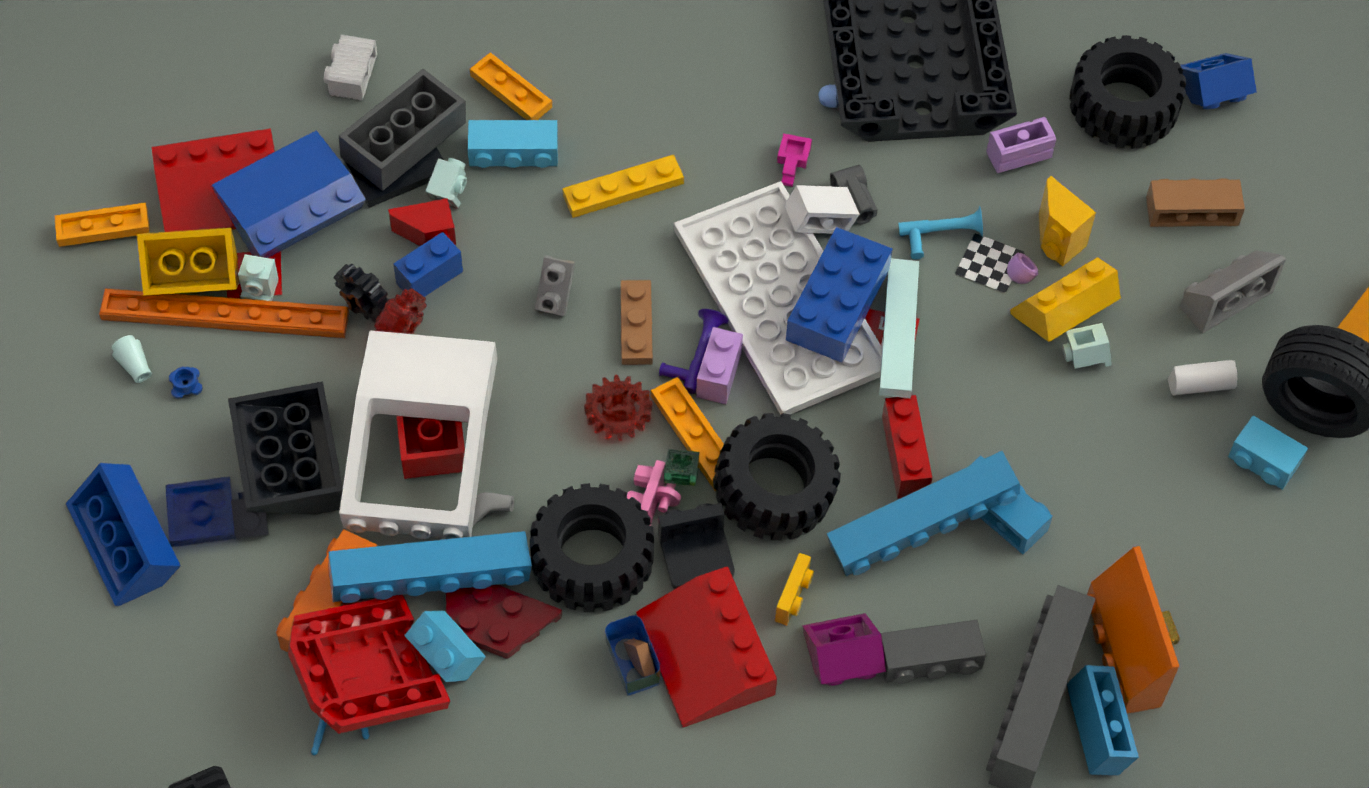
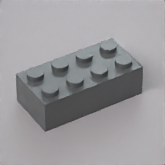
M421 69L339 135L340 158L383 191L466 123V101L425 69Z

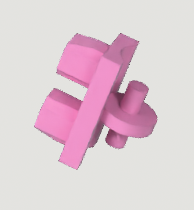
M656 460L654 467L637 466L634 475V485L646 488L645 493L629 491L627 494V499L634 497L641 503V510L647 511L650 517V526L657 506L659 511L667 512L669 506H677L681 500V495L675 490L676 483L667 481V475L664 473L666 462Z

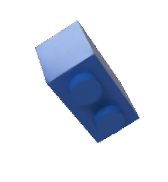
M444 232L393 263L396 284L413 303H416L463 272L461 251Z

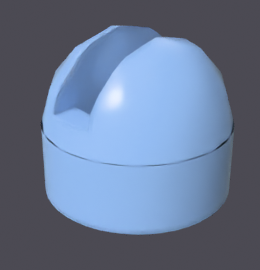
M835 84L825 85L818 93L820 103L825 107L838 108Z

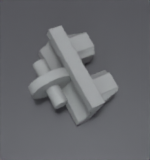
M548 255L544 256L535 310L565 316L575 267L574 261L560 260Z

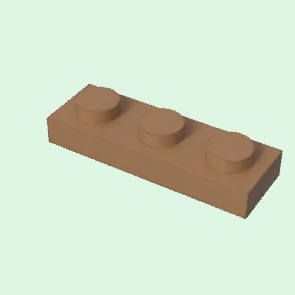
M621 280L622 365H652L651 280Z

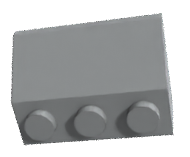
M1258 250L1247 256L1240 255L1230 266L1223 270L1221 268L1214 270L1206 280L1199 284L1198 282L1190 284L1183 292L1184 296L1180 309L1203 334L1273 293L1286 258L1281 254Z

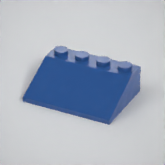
M317 130L211 185L252 256L264 258L275 255L361 209L366 200L350 172Z

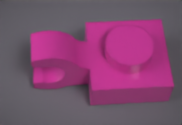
M783 133L777 156V163L784 164L781 181L783 185L793 187L797 167L806 169L812 139Z

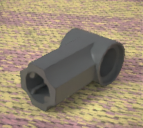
M860 165L830 173L832 187H848L860 214L854 223L865 224L877 216L878 209L867 189L866 175Z

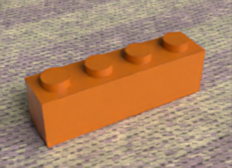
M344 529L338 538L332 539L326 551V558L321 565L317 564L314 567L309 585L305 591L301 590L296 596L293 604L294 609L289 617H284L278 625L276 634L281 650L288 652L291 627L295 615L353 604L343 603L342 601L333 602L328 571L329 551L378 546L377 544Z

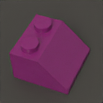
M866 613L802 625L813 670L821 684L834 686L842 684L847 679H870L875 677L877 673L886 672L881 634Z

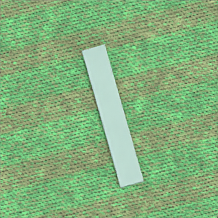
M891 258L890 269L887 275L879 395L911 398L919 261Z

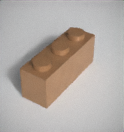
M1192 178L1188 180H1151L1146 196L1150 227L1239 226L1245 210L1240 179L1199 180Z

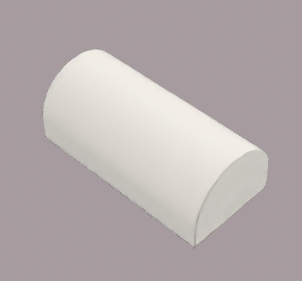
M1235 360L1175 366L1167 380L1171 394L1175 396L1235 389L1238 378Z

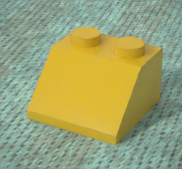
M1052 176L1046 181L1039 210L1040 247L1048 258L1055 260L1063 267L1087 247L1096 212Z

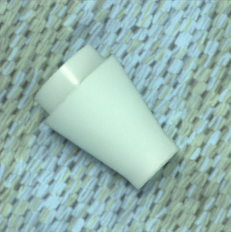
M127 335L118 339L112 345V356L132 376L136 383L143 382L152 375L140 340L135 339L133 335Z

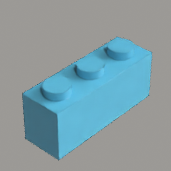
M469 120V166L481 168L489 166H507L510 168L519 166H537L540 168L558 166L557 120Z

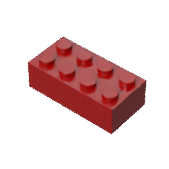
M397 416L404 479L462 472L465 453L462 422Z

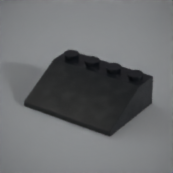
M323 381L228 398L247 512L316 515L340 510L343 485Z

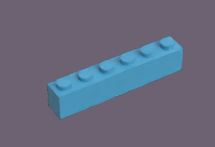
M1000 451L827 533L829 544L845 576L852 573L853 575H860L869 570L871 564L875 562L892 560L900 554L901 550L909 546L916 548L925 544L932 535L939 532L942 534L949 533L959 526L958 523L968 518L971 520L978 519L988 512L987 509L998 504L1005 506L1017 499V495L1020 494V483L1003 451Z
M525 531L329 551L328 554L333 602L342 601L343 603H353L359 599L366 598L383 600L394 595L403 594L419 596L431 591L448 593L459 588L468 587L484 589L496 584L519 585L524 581H529L532 566Z

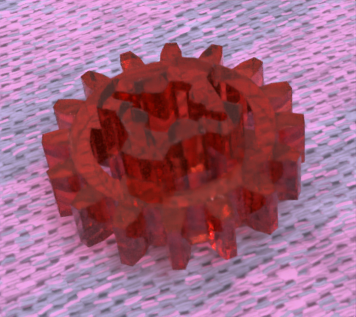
M413 288L409 290L404 289L401 296L397 294L395 299L391 298L385 304L384 310L376 318L374 327L377 329L375 331L414 334L417 327L423 321L424 313L422 311L427 307L425 303L426 298Z
M615 375L612 382H609L604 377L602 378V386L594 383L592 385V393L586 394L584 412L587 415V424L594 425L596 434L605 431L606 439L608 440L612 434H617L619 441H622L623 434L626 433L631 438H634L635 429L643 432L645 430V422L651 421L652 401L650 400L649 390L642 391V382L640 381L634 385L631 384V376H627L625 381H620L619 376ZM635 402H637L639 405L638 412L635 411ZM599 403L602 405L601 414L598 411Z

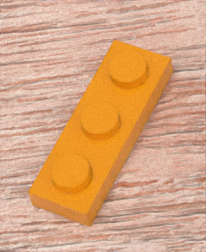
M491 52L470 68V76L525 120H538L553 108L550 98Z
M146 202L54 215L56 240L59 247L150 233Z

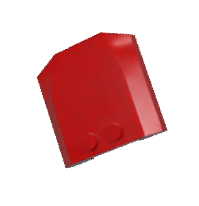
M394 595L383 600L372 599L294 616L288 656L310 709L338 734L444 710L449 707L451 701L439 674H432L426 659L404 636L412 627L414 618L403 595Z

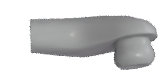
M490 492L478 494L476 497L473 526L488 513L496 511L512 512L514 509V496Z

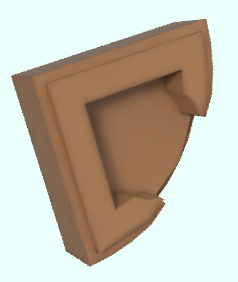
M634 638L623 642L626 652L638 673L643 677L655 674V667L648 643Z

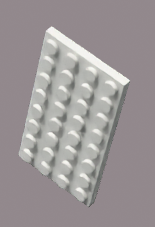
M781 181L674 223V231L721 313L728 318L729 327L733 332L743 334L742 349L780 415L781 413L793 414L880 378L882 346L865 319L843 363L786 341L787 320L816 267L823 249L813 233L795 232L784 206L790 195Z

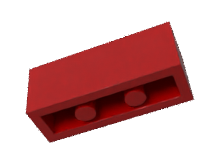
M911 395V398H885L882 421L897 499H901L930 485L933 478L916 395Z

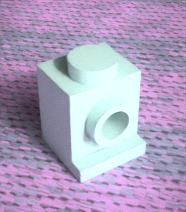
M438 158L425 191L433 200L448 198L450 206L459 208L461 202L458 200L457 195L458 193L462 194L467 183L466 173L464 172L465 163L453 158H448V161Z
M245 254L238 273L242 289L241 299L272 301L279 280L275 259Z
M1103 323L1066 331L1067 343L1062 344L1066 362H1073L1075 369L1099 363H1105L1106 367L1112 365L1110 344Z

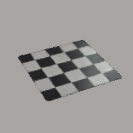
M975 233L956 274L1006 293L1012 281L1007 274L1008 262L1016 253L1024 254V251Z

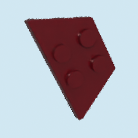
M497 584L484 589L468 587L446 593V613L478 648L505 659H509L517 653L523 644L531 642L538 637L540 631L554 621L556 623L562 617V609Z

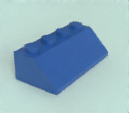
M99 463L66 502V505L114 605L121 606L162 587L181 565L131 466L126 464Z

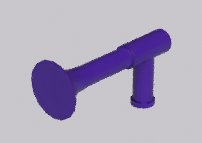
M701 309L698 311V316L703 320V329L689 370L667 365L663 362L659 369V376L678 377L679 380L685 381L684 387L689 394L696 393L698 373L713 327L718 328L720 325L728 324L729 321L724 314L713 309Z

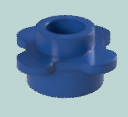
M180 367L170 373L169 381L173 384V389L171 390L173 397L182 398L184 395L191 393L194 395L201 393L203 387L198 381L200 372L197 368Z

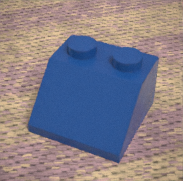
M1224 53L1181 65L1183 75L1186 78V94L1192 104L1203 106V109L1220 107V102L1227 100L1229 102L1244 101L1247 99L1246 95L1257 93L1251 58Z

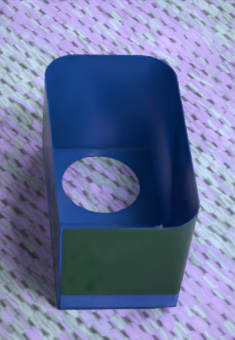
M632 615L610 622L605 628L606 643L627 696L658 686L660 663L641 618ZM634 638L648 643L655 667V674L628 683L627 673L635 667L631 660L619 658L615 652V647L623 639Z

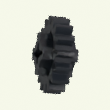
M345 264L333 277L336 280L335 286L341 289L339 292L340 296L345 299L348 308L355 314L362 313L367 320L371 318L374 323L377 321L382 323L394 310L391 306L393 302L386 297L388 295L387 291L383 289L379 279L374 274H365L361 267L357 269L353 264L349 266Z

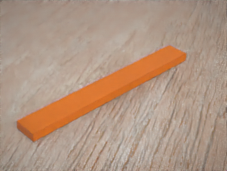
M105 288L99 315L101 320L345 338L349 308L346 306L186 294L143 296V291Z

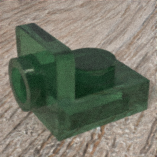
M668 449L664 483L696 486L700 452Z

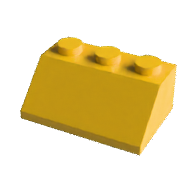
M231 228L137 234L143 296L237 289L240 283L239 269Z
M1097 257L1010 309V314L1050 342L1121 299L1118 270Z

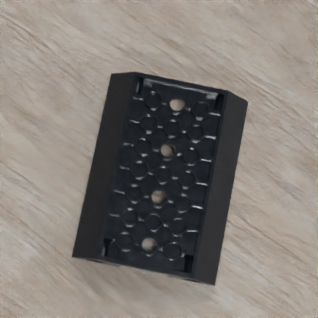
M823 0L840 121L843 128L868 142L984 135L1017 115L996 0ZM911 17L915 21L906 23L901 18ZM918 62L922 67L912 68L908 63ZM918 108H925L929 110L930 113L927 115H921L915 110Z

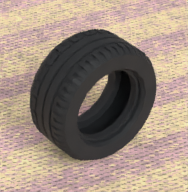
M1323 325L1301 326L1285 333L1278 340L1262 376V387L1268 403L1286 421L1312 434L1331 438H1350L1368 431L1369 343L1345 330Z

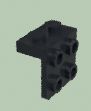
M705 503L697 506L695 509L685 511L671 510L664 515L658 516V536L673 588L676 589L697 576L727 566L732 577L734 576L735 568L724 533V511L721 503L714 505Z

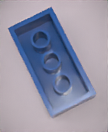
M836 227L787 320L786 341L843 363L890 269L893 249Z

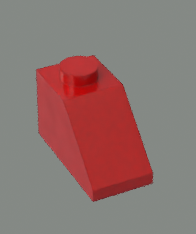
M448 198L388 209L391 231L416 245L421 246L442 232L456 245L455 227Z

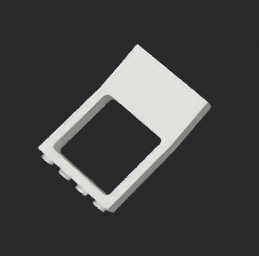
M369 331L355 400L339 512L343 528L356 533L376 531L387 536L406 534L418 539H427L429 537L454 539L472 536L486 421L498 359L495 342ZM386 414L468 422L458 506L455 510L445 511L360 502L371 421L374 415Z

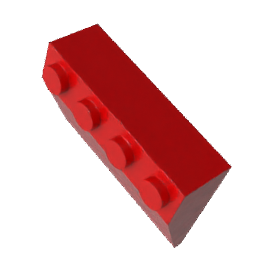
M271 128L151 147L164 231L236 229L211 185L275 152Z
M728 566L697 576L636 611V616L640 617L643 621L660 663V675L682 728L775 696L777 677Z

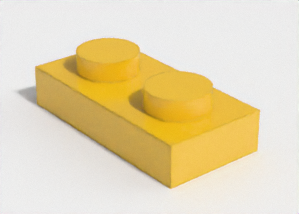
M802 553L798 554L776 607L775 622L787 626L791 615L797 617L803 602V598L799 597L802 588H809L814 575V571L810 569V556Z

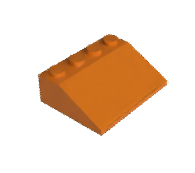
M1137 546L1129 550L1093 580L1087 593L1088 596L1096 598L1091 611L1095 624L1093 625L1094 639L1097 644L1102 646L1104 652L1102 655L1103 666L1115 667L1127 714L1160 708L1179 668V663L1141 548Z

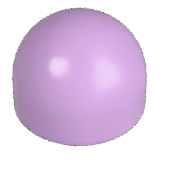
M1016 253L1008 262L1007 274L1012 281L1025 284L1031 282L1038 275V268L1028 256L1023 253Z

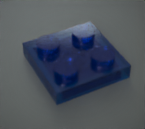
M230 476L165 485L168 532L171 547L236 539L231 505L233 494Z

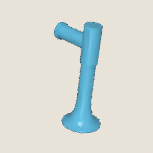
M980 206L975 213L965 217L898 223L899 235H909L910 256L912 259L924 257L921 234L972 229L978 231L983 237Z

